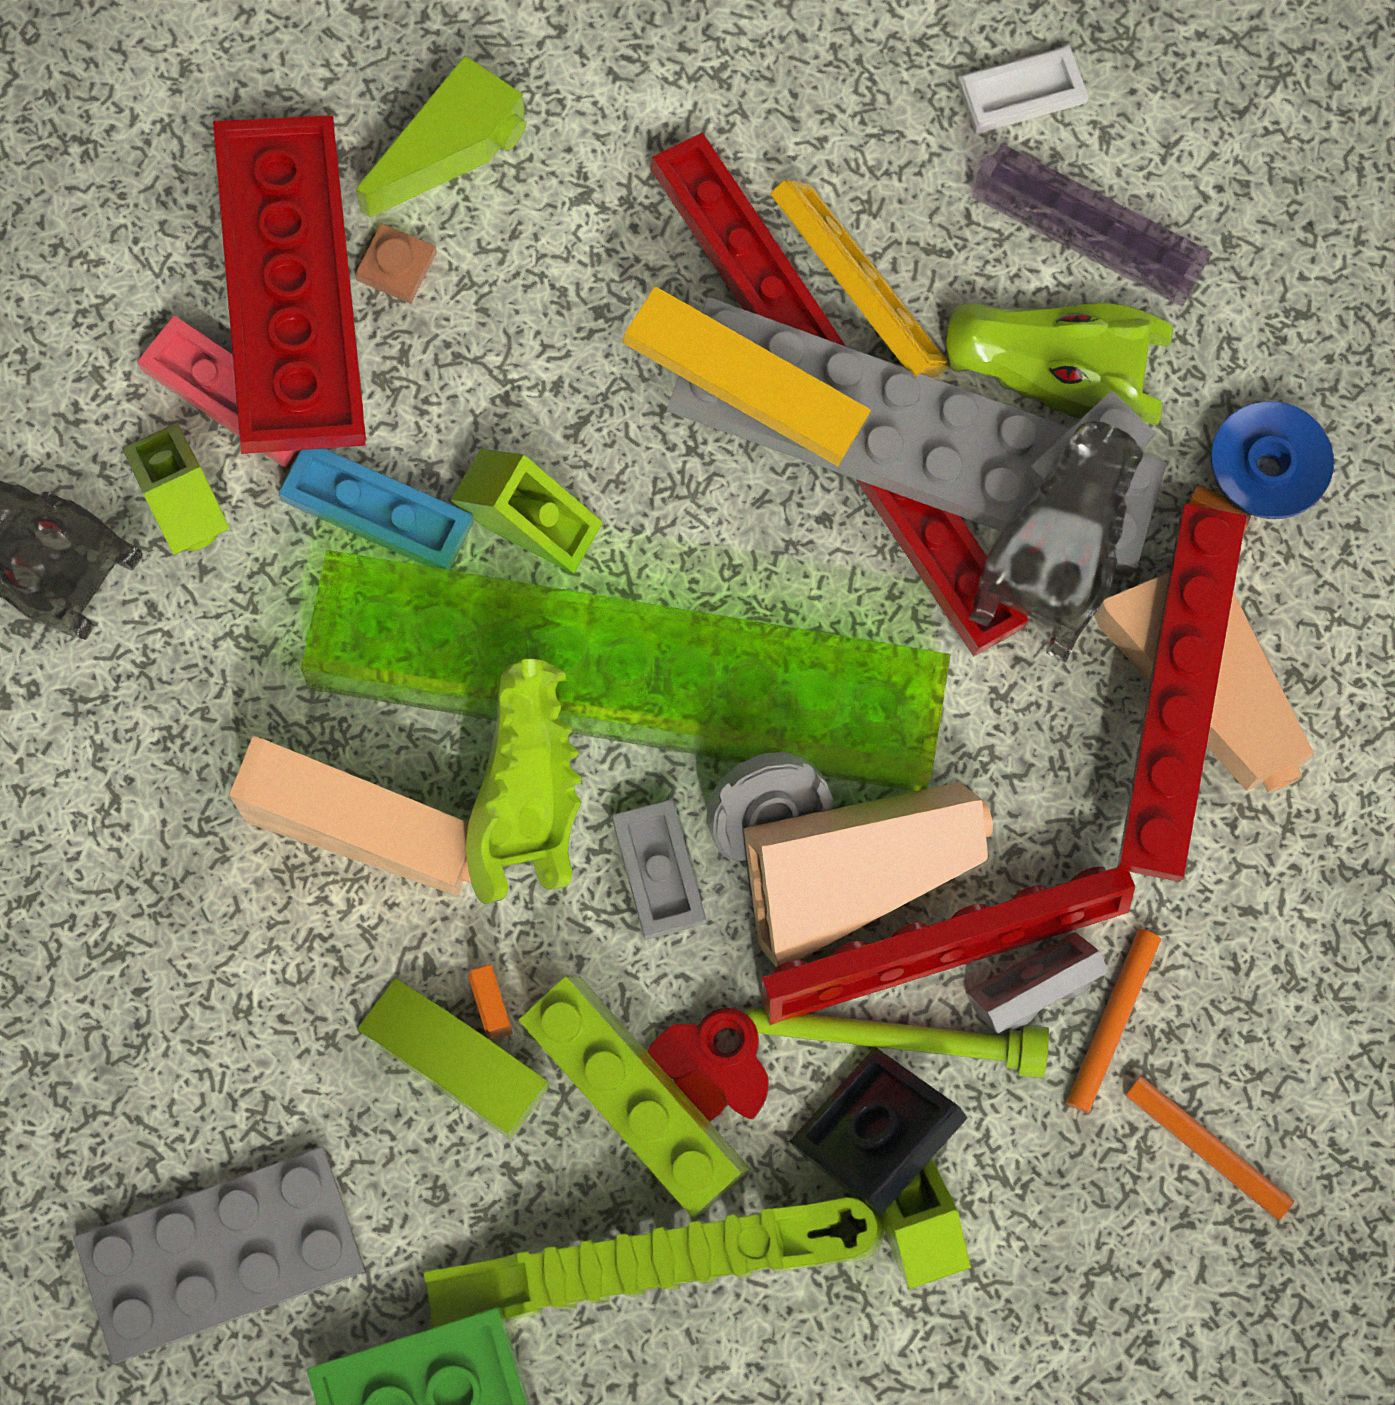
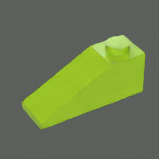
M465 55L356 188L361 212L371 218L490 162L500 148L505 151L511 150L518 143L526 128L523 94Z

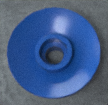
M1262 401L1249 404L1235 411L1219 428L1211 448V469L1220 491L1234 506L1259 518L1285 519L1307 511L1323 496L1333 475V449L1324 429L1307 412L1283 402ZM1264 457L1274 459L1279 466V473L1273 476L1262 473L1258 468V460Z

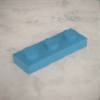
M326 449L301 450L278 493L281 501L445 575L448 574L474 523L471 513Z

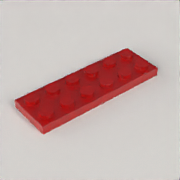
M333 115L213 121L241 454L365 446L366 432Z

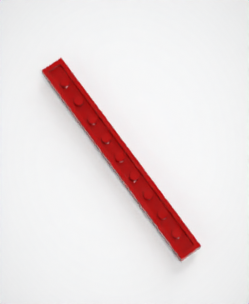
M703 132L652 156L651 172L743 310L846 346ZM856 479L973 657L1025 628L1029 618L960 516Z

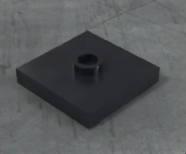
M874 1047L789 1142L808 1161L881 1216L968 1117L959 1105L877 1047Z

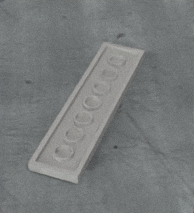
M706 298L702 309L703 314L871 409V412L839 467L681 376H678L666 411L1015 537L1019 536L1021 528L1028 520L1043 514L1035 531L1027 541L1075 558L1078 548L1089 538L1087 535H1090L1094 546V556L1090 564L1129 578L1137 569L1167 462L1142 453L1136 454L1068 518L1024 474L1040 456L1071 429L1070 427L923 374L915 377L907 368L716 299Z

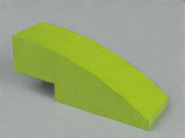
M396 978L357 1028V1031L456 1103L463 1105L509 1140H512L549 1089L546 1079L466 1023Z

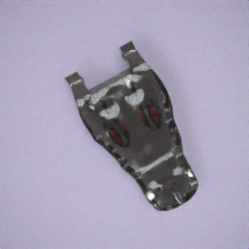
M1093 420L1079 425L1069 439L1056 467L1046 476L1029 501L1005 526L996 539L983 564L969 620L985 627L988 626L995 615L998 604L1001 603L1054 627L1047 645L1046 654L1062 662L1067 661L1078 637L1095 615L1111 588L1118 560L1116 546L1123 533V523L1127 509L1125 496L1136 469L1143 458V451L1133 437L1127 432L1104 422Z
M0 480V598L10 607L37 624L75 638L87 640L95 624L83 615L82 612L115 564L133 571L143 557L142 550L120 538L98 517L72 500L63 499L45 491L41 494H36L19 484L13 485Z

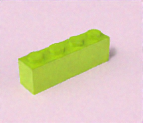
M565 976L518 1020L692 1218L703 1214L751 1170L747 1163L581 977Z

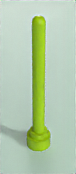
M750 1007L742 1011L752 1019L758 1033L763 1035L1004 1061L1005 1068L1018 1070V1076L1044 1079L1049 1046V1027L1024 1025L1021 1031L1009 1030L1008 1036L816 1014H805L769 1025L764 1009Z

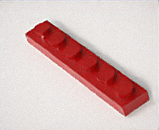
M1187 503L1181 509L1117 869L1176 882H1180L1184 878L1246 515Z
M1101 866L1092 867L1075 875L1070 882L1048 889L1044 885H1034L1019 891L1011 900L990 907L982 903L969 905L957 911L951 919L929 926L924 922L911 923L896 930L890 938L868 945L864 941L850 942L838 947L832 952L831 956L810 963H806L803 960L789 961L774 968L770 975L762 977L761 1003L769 1025H773L790 1018L805 1015L1129 913L1136 886L1128 871L1119 870L1117 867L1109 870Z

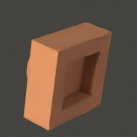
M381 223L355 273L358 282L411 304L437 254L436 246Z

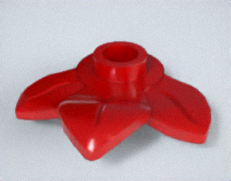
M720 1008L707 1014L700 1021L699 1025H672L664 1030L647 1050L648 1054L671 1079L676 1080L675 1084L709 1122L718 1117L728 1105L741 1116L753 1120L765 1104L769 1090V1079L766 1070L756 1057L759 1048V1033L752 1019L740 1010ZM726 1029L734 1030L739 1035L738 1047L729 1053L719 1051L715 1043L717 1035Z

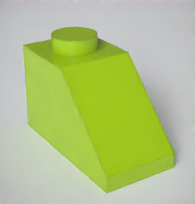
M178 422L122 448L173 555L184 550L195 551L202 549L214 542L218 534L230 529Z
M480 448L450 499L462 510L471 513L473 519L485 529L572 574L575 573L603 524V521L527 456L519 453Z
M931 1159L880 1216L892 1254L909 1289L971 1268L958 1209L933 1159Z

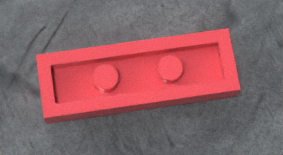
M173 315L138 359L137 363L141 371L239 437L232 354ZM301 450L265 452L263 454L287 469Z

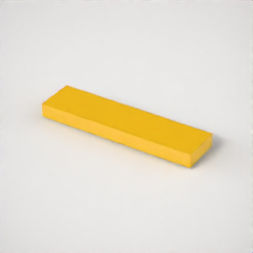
M784 179L770 195L901 364L909 369L915 377L923 374L935 378L950 366L948 359L813 186L808 183Z
M654 286L623 336V344L839 467L871 412V409L656 286Z

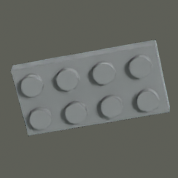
M323 1146L73 1237L113 1364L123 1362L366 1272L326 1150Z

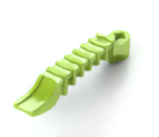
M841 1198L801 1206L763 1209L761 1214L744 1217L734 1214L725 1216V1220L710 1223L702 1221L689 1222V1226L676 1229L660 1227L653 1229L652 1233L636 1236L626 1233L616 1235V1239L602 1242L594 1240L581 1241L579 1246L567 1248L552 1246L544 1248V1252L534 1253L526 1251L493 1260L427 1271L423 1273L424 1281L427 1285L432 1320L430 1321L431 1328L500 1306L506 1321L542 1314L543 1308L553 1306L555 1309L569 1310L577 1308V1302L589 1300V1302L593 1303L610 1302V1296L625 1294L626 1296L637 1297L644 1295L645 1290L662 1287L664 1290L671 1291L680 1289L681 1284L695 1281L701 1284L716 1283L718 1277L735 1275V1277L739 1278L752 1277L753 1271L771 1268L773 1271L783 1272L851 1261H862L874 1255L880 1248L884 1238V1225L880 1215L862 1201L854 1198ZM852 1213L855 1219L867 1223V1231L857 1235V1246L852 1248L849 1241L839 1237L824 1236L815 1238V1235L819 1233L836 1231V1228L846 1225V1214Z

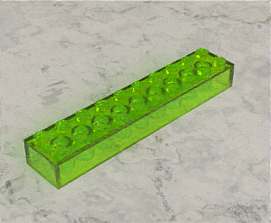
M326 550L301 671L309 690L497 721V683L503 670L508 665L523 659L543 660L563 670L566 674V680L559 681L556 686V697L561 704V710L558 714L559 719L571 726V734L737 762H744L759 754L787 752L805 757L826 777L919 791L928 788L933 773L951 654Z

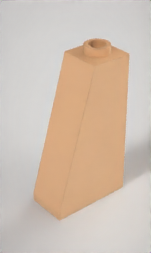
M1170 572L1102 600L1094 615L1099 628L1149 683ZM1233 592L1207 747L1246 791L1264 784L1267 792L1271 793L1301 779L1302 774L1299 768L1307 763L1314 755V752Z
M255 736L252 737L229 794L246 823L459 896L464 881L471 883L465 849L469 822Z
M957 782L743 828L760 949L776 967L789 961L800 960L987 861L986 837H990L993 832L992 817L987 803L962 783Z

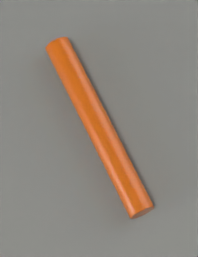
M1143 929L1137 930L1067 1097L1066 1105L1089 1114L1162 940L1158 935Z
M1140 1076L1125 1094L1127 1098L1279 1221L1294 1203L1291 1197L1145 1078Z

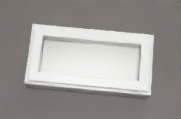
M1070 45L958 76L957 85L975 134L1087 103L1089 97Z

